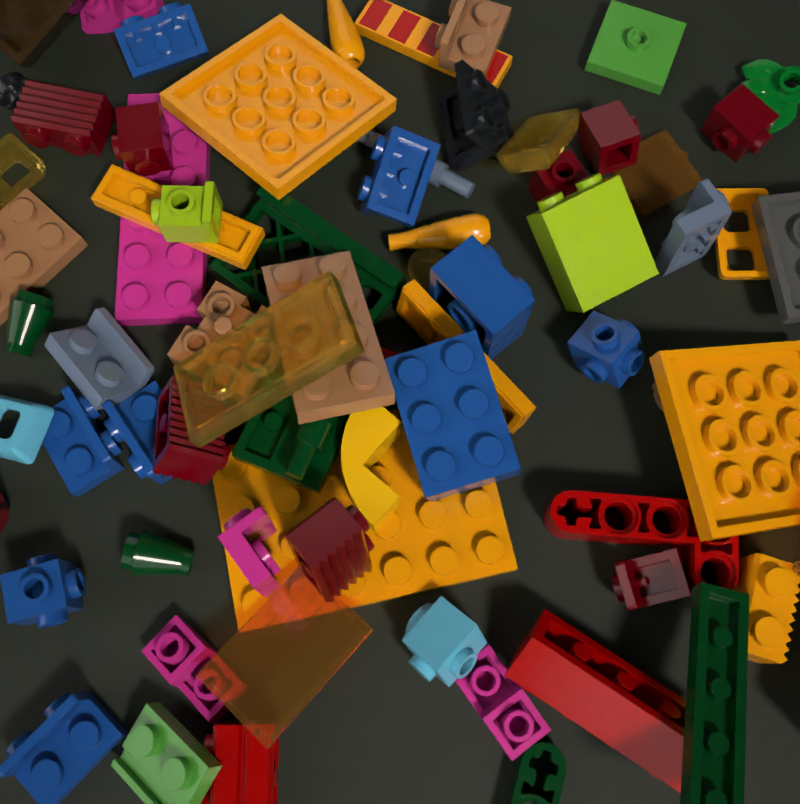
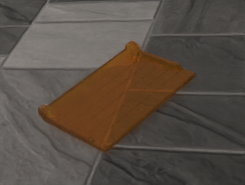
M298 567L196 676L269 749L374 630L339 597L334 596L333 602H326L302 573L300 567Z

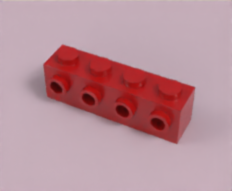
M544 609L518 645L505 676L559 711L567 719L575 722L602 740L610 748L617 750L648 771L653 777L660 779L681 793L686 700Z

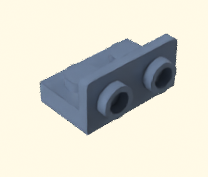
M708 178L698 182L684 211L673 219V226L668 236L661 243L662 248L655 260V264L662 277L706 256L733 212L729 207L726 196L721 191L716 190Z
M105 307L96 308L88 324L85 326L50 333L44 344L96 411L104 409L101 404L108 399L115 404H119L143 389L154 372V366Z

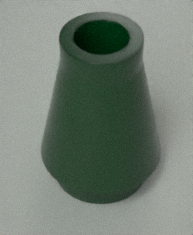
M17 290L15 299H9L5 351L31 358L36 344L55 313L51 311L53 300L32 292Z
M145 529L141 533L129 532L122 552L121 569L131 571L132 576H189L193 565L195 548L183 546Z

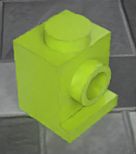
M205 181V186L162 185L161 198L152 199L151 218L153 224L158 225L167 242L220 243L223 203L214 181Z

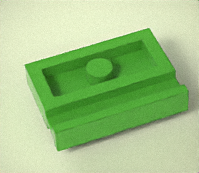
M160 702L146 703L122 745L125 750L121 757L114 759L111 764L113 769L145 804H200L222 767L219 761Z

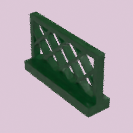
M260 187L256 192L260 199L244 220L257 225L265 214L275 221L277 237L263 239L258 249L279 246L281 263L288 262L285 244L304 241L309 245L310 258L317 257L316 250L322 255L350 251L361 288H371L381 295L375 306L369 310L373 326H375L394 298L399 299L403 286L407 284L404 274L288 194L277 200L263 187ZM283 228H285L292 234L284 235ZM257 251L251 260L252 271L234 274L225 268L228 264L227 262L218 258L212 261L209 265L212 270L261 305L271 309L268 298L262 294L260 278H263L262 269H259ZM253 279L254 288L245 281Z

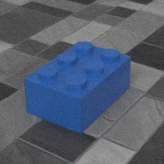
M476 330L384 359L426 499L432 502L521 474V467Z

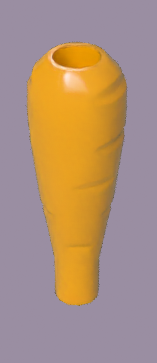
M326 0L332 51L357 69L365 58L361 37L343 1Z
M473 213L441 220L406 232L388 234L390 251L401 249L452 250L471 235L482 245L487 244L491 239V230L487 217L482 214Z

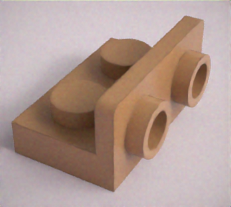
M451 0L448 13L450 17L448 24L441 23L435 39V48L440 49L439 67L455 72L454 64L464 60L473 69L480 70L486 77L509 22L512 7L489 0Z

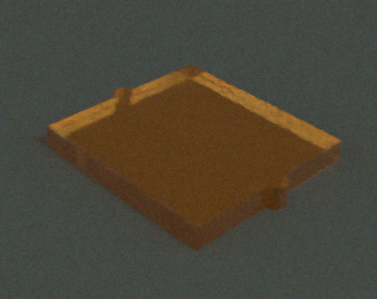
M666 129L640 142L637 164L610 173L612 176L620 175L630 202L641 217L695 189L698 182L703 180L687 159L689 154L686 151H681Z

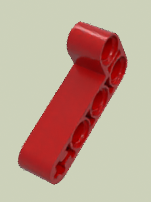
M569 490L556 495L545 508L543 515L544 525L554 537L567 540L681 549V555L692 588L700 582H705L701 575V568L704 562L710 564L715 569L717 574L716 586L733 590L738 583L739 536L700 542L689 500ZM565 505L568 506L569 513L572 515L584 516L592 509L589 518L579 517L569 525L566 524V517L558 515V512ZM607 508L615 509L621 513L624 520L622 530H615L608 526L604 516ZM654 512L662 513L669 520L670 531L668 534L659 532L653 525L652 518Z

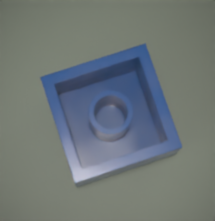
M471 235L430 268L429 295L465 333L473 330L477 331L483 352L491 360L524 333L535 303L532 290L519 276L513 277L502 266L499 255L491 246L487 244L482 245Z

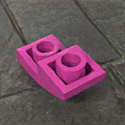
M89 0L80 10L82 30L86 34L114 32L113 29L121 27L120 23L129 17L141 15L145 19L159 14L158 10L164 6V1Z
M175 615L141 651L168 683L178 687L210 723L216 724L250 687L229 663L178 615Z
M487 643L478 653L473 669L464 678L456 679L455 682L507 756L513 761L549 733L551 729L524 690L505 676L506 667Z

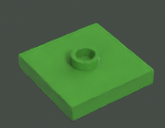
M611 0L584 71L660 95L687 23Z

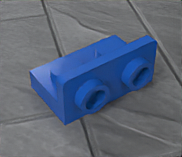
M179 2L167 4L158 10L159 14L145 19L141 15L132 16L123 20L120 23L121 27L113 29L135 81L209 55L190 3L183 6Z
M395 125L384 136L379 134L370 155V159L376 161L371 177L368 175L363 177L357 193V199L362 201L359 212L365 215L373 213L407 227L414 226L441 144Z
M153 381L118 405L110 399L101 405L109 416L103 422L110 434L118 443L125 440L131 449L132 454L127 456V460L141 479L148 476L159 485H162L173 477H165L162 473L156 475L153 472L158 396L162 392L160 385Z
M68 385L61 389L65 399L53 406L55 412L42 443L71 495L80 497L125 469L118 454L123 452V448L113 438L108 429L103 431L96 418L102 415L101 411H96L84 395H81Z
M90 691L77 692L71 695L67 692L57 698L44 712L47 719L34 732L29 730L23 733L6 749L5 753L8 758L0 765V776L2 779L14 775L38 804H60L128 734Z

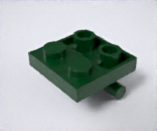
M271 372L231 455L235 460L320 494L340 451L344 429L350 414L299 425L288 379Z

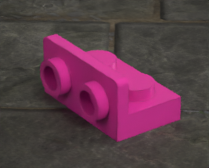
M262 506L254 511L246 508L236 513L225 523L226 531L219 535L218 539L252 587L264 598H267L281 587L274 577L281 569L262 542L277 530Z

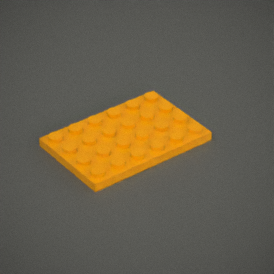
M399 409L389 410L391 414L401 421V435L369 470L400 496V505L376 533L371 528L365 532L375 547L369 552L372 563L371 572L365 571L364 578L357 577L356 584L349 583V590H342L341 596H334L333 602H326L300 570L284 534L333 497H336L345 508L351 504L354 505L342 472L341 448L322 491L318 494L235 460L231 454L236 444L229 445L230 455L225 468L222 471L218 470L212 477L222 533L226 531L225 523L236 513L246 508L254 511L262 506L277 530L263 541L262 544L281 569L280 572L274 575L281 587L267 598H264L252 587L224 547L238 632L243 634L518 570L496 482L432 502L426 499Z

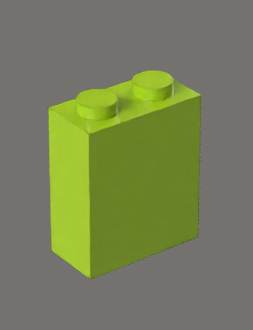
M599 172L575 183L578 191L564 197L562 191L550 195L537 202L540 210L526 216L566 311L584 313L659 274L620 175L603 179Z

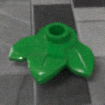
M758 59L743 65L742 74L747 81L741 84H744L779 115L769 133L773 134L787 127L794 121L797 106L800 104V67H783L769 59ZM784 82H795L798 86L789 88Z

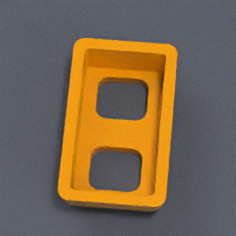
M716 188V190L721 191L726 196L729 207L733 212H744L747 215L749 231L728 232L723 227L714 241L719 278L721 280H768L769 275L751 204L758 196L769 195V192L764 188ZM727 250H749L753 256L754 269L731 270L728 266Z

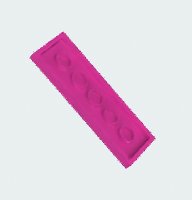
M159 93L128 94L127 106L159 102L170 130L174 170L161 171L152 176H140L161 185L205 186V181L210 180L211 145L166 110L161 104ZM124 162V169L129 171ZM121 217L114 319L120 326L200 324L202 318L197 308L206 296L207 254L181 242H167L162 234Z

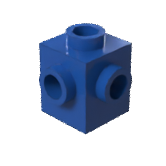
M594 310L567 342L577 369L581 370L587 378L595 383L601 384L606 382L618 389L621 388L629 376H634L639 372L645 359L639 330L633 324L623 319L614 320Z
M56 554L31 558L26 561V568L0 575L8 624L31 625L37 623L38 629L48 628L68 622L69 613L84 609L82 596L86 594V582L81 569L76 568V564L57 558Z

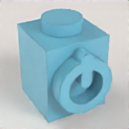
M442 596L434 604L427 603L421 606L412 615L402 639L403 643L413 654L408 661L409 664L427 681L431 682L436 676L448 687L456 679L464 678L473 669L478 653L487 644L478 625Z

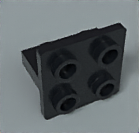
M464 60L458 61L454 64L457 86L438 96L449 166L457 172H461L491 156H495L507 166L515 164L514 147L517 146V139L509 123L508 111H510V102L502 88H496L480 70L473 69Z

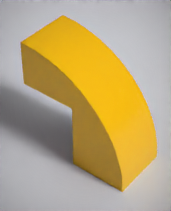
M384 407L351 413L346 422L341 444L342 472L354 506L360 511L369 527L375 533L400 505V496L369 470L401 435V421Z

